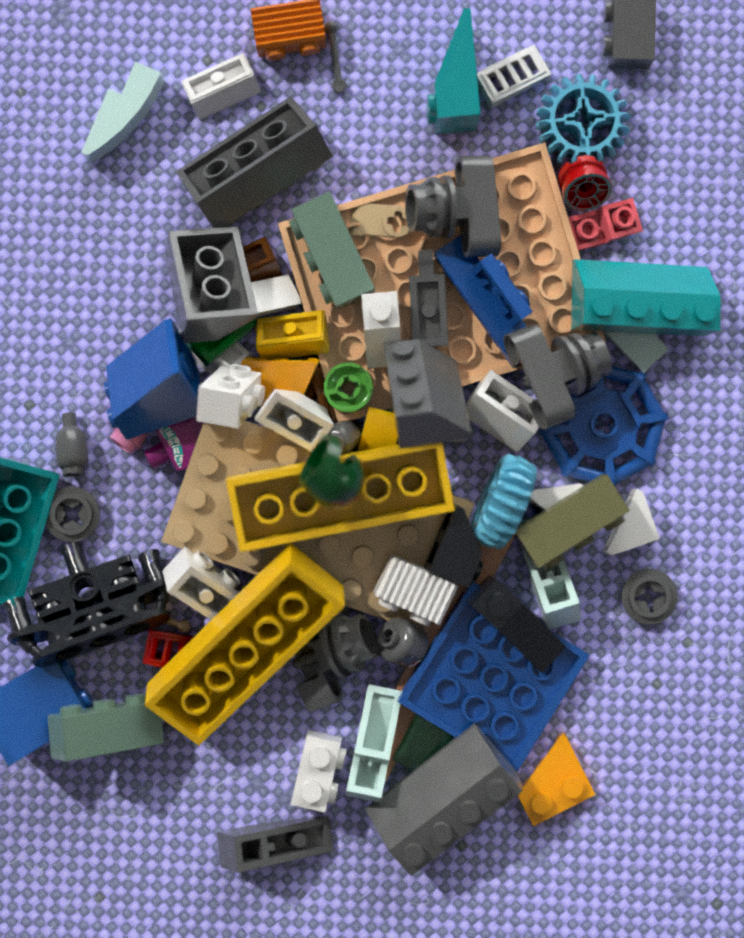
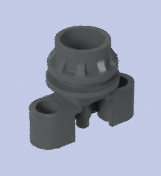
M490 155L458 156L455 162L456 187L450 176H441L440 179L430 177L421 184H410L408 186L405 197V216L410 232H422L430 238L440 237L441 235L443 239H450L454 235L456 227H460L462 252L466 258L486 257L491 253L493 256L499 255L501 250V232L494 163Z
M536 324L504 335V347L512 367L523 366L526 373L523 383L527 387L531 386L536 399L532 400L528 405L536 423L542 430L574 419L575 407L570 394L572 396L581 395L584 391L595 388L601 378L611 374L612 362L609 350L604 340L595 332L586 335L574 332L566 336H558L552 340L551 350L542 330Z
M359 614L354 617L339 615L334 617L295 654L296 658L292 661L293 667L301 669L305 678L304 682L297 685V689L305 707L310 712L341 702L343 693L338 677L342 679L350 677L352 673L362 671L368 661L378 657L379 653L376 647L377 636L371 623L364 615Z

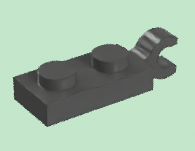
M419 250V275L409 276L412 340L420 339L432 347L448 346L445 274L434 275L433 250Z

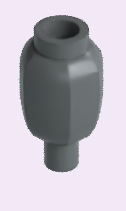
M63 413V427L58 431L55 438L56 463L62 469L63 477L84 475L83 468L88 464L86 436L77 427L76 413Z
M351 420L333 423L334 426L328 434L340 440V455L352 453L357 448L361 439L360 424Z

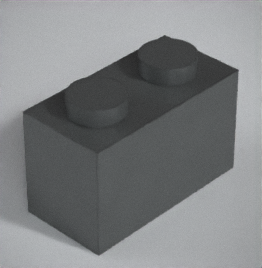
M656 0L605 1L603 22H609V33L603 37L602 56L608 57V68L649 69L655 60Z

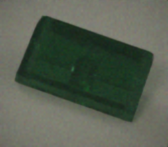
M416 714L392 760L413 771L446 746L453 736Z

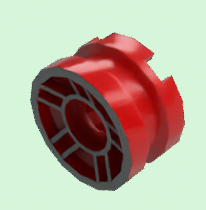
M578 156L577 161L571 164L567 162L563 165L558 174V183L562 190L563 199L567 206L573 210H593L607 201L612 192V185L607 176L605 165L602 160L600 162L597 161L595 156Z

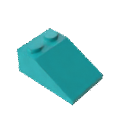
M471 8L463 9L434 82L433 94H427V123L434 124L435 134L476 131L481 113Z

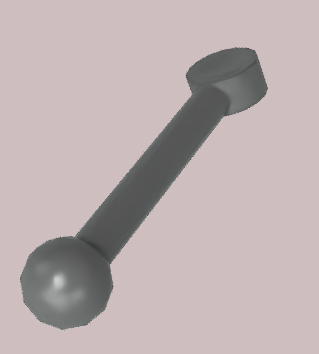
M328 21L324 29L329 34L335 77L332 88L335 93L341 94L346 89V83L342 80L335 35L338 26L334 21Z

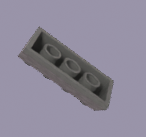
M290 96L175 172L212 228L232 226L237 219L246 213L261 207L272 196L290 188L295 181L309 172L319 169L333 155L317 126Z
M474 723L382 794L380 803L373 801L366 807V812L388 851L412 876L523 790L518 772Z

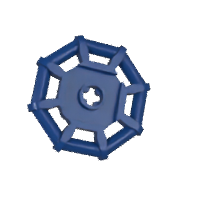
M612 366L611 374L604 378L628 384L623 393L605 388L604 378H601L595 389L582 397L577 398L570 394L575 407V418L567 421V425L559 424L546 430L538 428V436L542 435L560 467V474L563 477L570 476L590 482L601 474H607L615 486L649 466L654 467L657 463L655 457L665 421L669 420L668 413H664L645 379L646 374L642 371L637 373ZM635 392H637L649 414L639 415L630 399ZM600 414L604 419L608 417L612 419L613 423L609 425L610 432L608 434H605L602 430L597 431L594 427L598 423L596 417ZM641 424H650L645 445L642 448L635 444L637 432ZM567 432L574 443L577 452L571 458L560 441L559 434ZM628 450L636 456L635 459L615 469L612 459ZM584 455L593 459L603 460V471L582 466L579 463Z

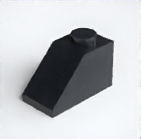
M453 503L455 511L445 513L423 567L432 574L469 588L471 581H476L483 567V561H480L482 552L464 508Z

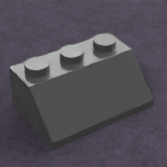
M238 226L168 232L165 258L183 343L220 340L258 317Z
M420 339L384 344L387 376L399 448L472 438L457 361Z

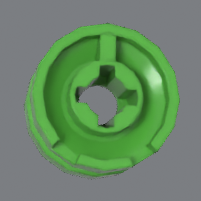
M352 362L341 363L333 367L327 374L324 381V394L329 404L336 410L344 413H355L363 409L370 402L373 393V382L369 373L361 365ZM347 381L355 385V391L351 395L345 394L342 391V385Z

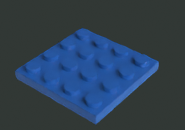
M471 581L469 588H465L431 642L423 660L418 663L403 687L397 702L455 738L475 723L518 772L590 655L551 631L566 648L541 673L465 601L479 586Z

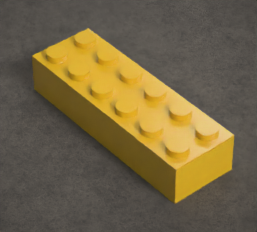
M443 443L399 448V444L340 455L341 462L350 455H356L361 461L365 472V485L361 495L352 504L340 509L320 506L311 499L301 486L299 478L305 462L226 477L239 551L244 552L455 511Z
M290 542L147 683L145 706L199 746L345 607L343 585Z

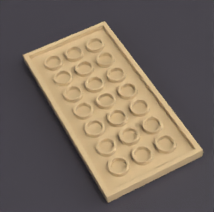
M246 420L238 429L204 422L161 542L180 549L186 546L193 553H196L198 550L202 551L212 560L258 575L289 543L244 552L239 551L226 477L306 462L311 452L271 429ZM452 494L453 503L464 508L469 520L475 503ZM445 513L291 542L343 585L345 606L387 621L393 618H404L422 627L426 633L428 632L429 626L418 623L410 618L412 612L401 607L395 612L378 604L379 598L375 596L373 590L391 553L421 567L424 566Z

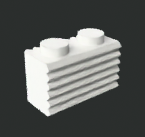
M391 553L373 592L379 598L378 604L395 612L401 607L412 612L410 615L411 619L429 626L431 621L439 625L441 624L458 585Z

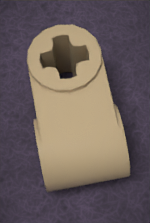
M374 202L355 207L351 212L350 223L357 222L361 226L349 228L350 236H365L367 234L371 238H375V236L402 238L410 232L408 226H401L400 232L393 231V225L387 224L388 219H394L395 213L402 214V220L406 221L405 208Z

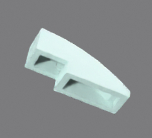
M135 62L122 94L108 88L81 152L88 161L94 163L112 151L144 119L165 83L161 72Z
M368 684L346 796L380 803L400 703L397 702V699L402 691Z

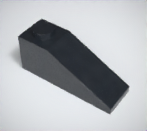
M490 575L465 600L541 673L566 648L501 582Z

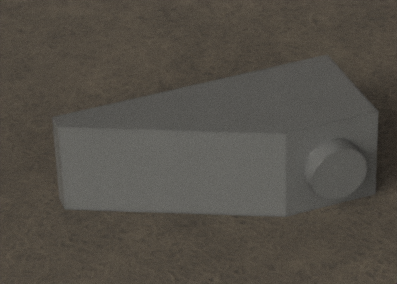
M329 816L255 824L217 832L221 868L236 873L333 851Z

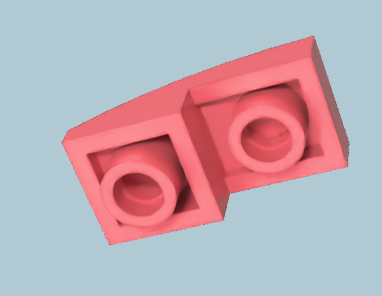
M633 198L607 204L597 210L568 217L578 252L643 231Z

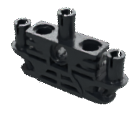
M81 542L71 543L75 557H73L69 545H65L61 549V554L64 557L69 576L28 591L33 601L32 605L36 611L38 623L32 624L24 597L14 598L17 612L10 599L4 602L3 608L6 611L12 633L7 637V641L12 645L20 646L26 653H30L33 656L31 663L35 667H47L163 625L170 619L171 612L166 610L170 593L167 592L162 572L165 567L160 551L158 549L149 550L153 560L152 564L149 562L146 551L138 556L147 580V584L140 585L130 555L89 568ZM86 587L94 588L93 593L88 597H79L82 589ZM156 601L155 609L147 610L146 605ZM48 642V646L43 649L37 646V643Z

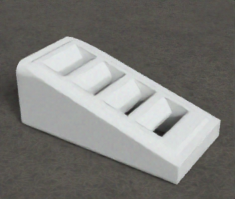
M532 45L478 72V88L490 109H493L551 76V72L536 46ZM528 57L532 59L538 70V73L534 75L525 62V59ZM517 63L526 77L522 81L513 67ZM507 70L514 82V85L510 87L501 73ZM494 76L503 89L500 92H497L490 80Z

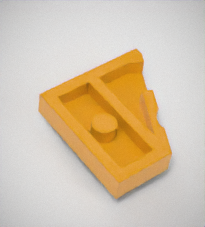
M245 357L240 365L250 367L251 371L262 373L261 385L265 386V397L261 405L262 407L274 389L298 391L305 396L320 360L317 358L289 360V358L279 357L266 360L262 357Z
M564 732L555 739L554 745L545 757H542L529 779L524 781L522 784L523 791L518 794L533 827L596 795Z

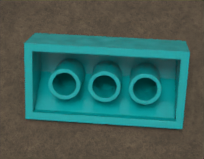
M572 260L571 330L702 337L720 331L721 295L708 267Z
M0 456V604L3 605L4 602L10 599L12 605L16 607L14 598L24 597L60 474Z

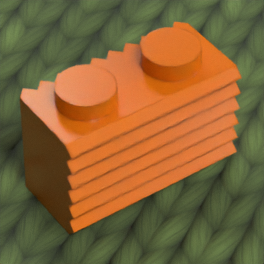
M302 0L250 8L258 57H265L268 61L284 59L286 53L300 51V55L308 56L319 53L320 48L327 47L320 0Z

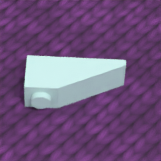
M531 518L521 520L518 526L522 525ZM519 542L546 627L551 630L580 621V602L564 560L547 570L544 565L537 568Z

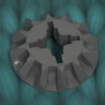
M74 486L57 490L46 521V526L51 534L66 542L82 541L92 535L100 522V506L93 494L81 487ZM63 503L71 508L83 504L80 508L81 511L78 513L83 525L74 520L62 525L68 515L65 511L66 508L62 505Z
M642 569L631 574L622 586L621 602L627 615L635 621L648 625L657 624L666 620L673 613L677 604V589L672 579L664 572L656 569ZM645 582H647L651 591L663 593V595L652 600V611H650L646 601L635 600V597L645 593Z

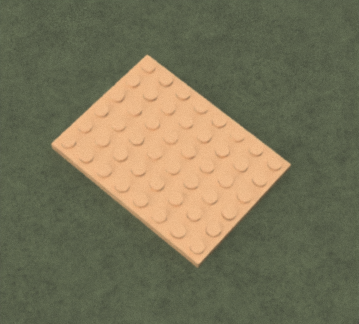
M546 143L492 158L501 232V250L499 255L494 256V258L500 260L506 266L511 282L516 289L522 290L529 300V307L533 312L523 319V322L526 326L536 324L540 327L550 350L554 338L566 336L574 332L582 335L595 332L606 343L603 331L571 330L572 260H581ZM455 170L432 176L438 179L441 176H450L456 187ZM427 178L337 205L348 231L353 226H361L357 222L350 223L353 208L371 202L405 208L408 186L410 184H421ZM395 213L394 219H388L387 224L393 225V231L400 232L401 226H407V222L402 220V214ZM290 220L278 223L304 311L325 310L329 353L318 354L325 379L333 367L341 363L352 362L361 365L369 373L373 382V393L370 402L363 409L355 413H344L334 408L337 420L352 421L367 416L369 406L381 410L393 408L387 367L367 369L361 299L336 310L333 302L327 305L318 285L324 283L318 270L313 273L311 272L303 253L309 251L304 239L296 240L288 222ZM456 227L454 235L450 239H443L441 235L440 237L430 238L422 232H409L408 235L402 238L385 236L371 238L367 234L365 236H351L374 285L375 293L397 291L401 341L412 340L409 276L419 275V250H433L434 275L445 274L448 346L433 347L457 361L462 387L480 382L490 370L498 375H503L523 369L522 365L517 368L511 367L434 258V253L460 236V227ZM350 381L345 382L342 385V391L348 395L353 394L355 391L354 383Z

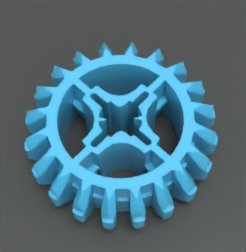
M577 74L573 85L571 80L565 77L561 81L562 88L553 84L550 88L552 96L544 95L541 102L545 107L538 108L536 115L544 120L538 121L535 127L536 130L547 131L539 137V142H551L547 148L548 153L551 155L556 150L560 152L557 158L559 164L564 161L565 157L571 158V164L577 161L578 156L584 155L595 156L597 161L600 162L602 160L604 163L603 154L607 158L612 159L616 155L614 147H623L625 141L620 136H626L630 128L622 123L629 121L630 114L619 112L626 107L627 102L626 100L615 101L620 91L619 88H615L609 93L606 90L609 85L608 79L602 81L601 85L598 86L595 84V74L590 75L587 83H584L582 74ZM575 97L574 111L564 114L563 118L555 119L556 109L564 101ZM588 98L597 101L605 110L598 111L593 109ZM580 111L584 121L589 122L585 129L586 131L582 128L581 122H576ZM603 125H610L608 137L603 142L591 147L592 131L601 129ZM560 129L561 133L572 134L576 138L577 146L566 141L558 130Z
M508 453L500 458L495 469L491 472L490 478L486 482V486L477 503L471 523L476 540L480 544L489 548L500 549L506 546L507 542L511 540L512 535L516 533V529L531 499L536 481V467L528 462L527 459Z

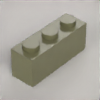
M601 474L518 526L514 534L534 566L540 568L544 565L547 570L564 560L565 558L562 553L574 546L576 550H580L593 542L595 539L592 534L604 527L606 531H610L625 521L622 515L630 510L609 476Z

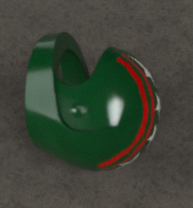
M327 434L318 441L309 454L302 468L299 482L311 499L320 506L340 509L352 504L361 495L365 485V472L361 461L356 455H350L341 462L340 440Z

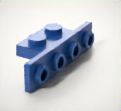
M458 236L434 253V258L511 365L504 347V335L527 327L523 319L533 312L529 307V300L522 290L516 289L509 279V272L506 266L500 260H496L492 253L481 261L478 257L466 258L462 252L461 236Z

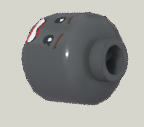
M404 618L388 620L382 625L376 639V647L380 657L387 662L404 668H411L420 663L427 653L429 644L428 635L425 630Z

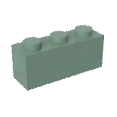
M330 191L292 208L291 211L294 219L288 222L296 240L298 241L303 238L309 251L303 254L311 272L313 273L318 270L324 283L318 285L326 304L328 305L333 302L336 310L360 300L361 294L375 293L374 285Z
M146 694L126 696V702L116 704L114 699L97 700L93 702L92 708L82 709V705L60 707V713L47 715L51 758L67 762L163 744L162 718L145 706Z

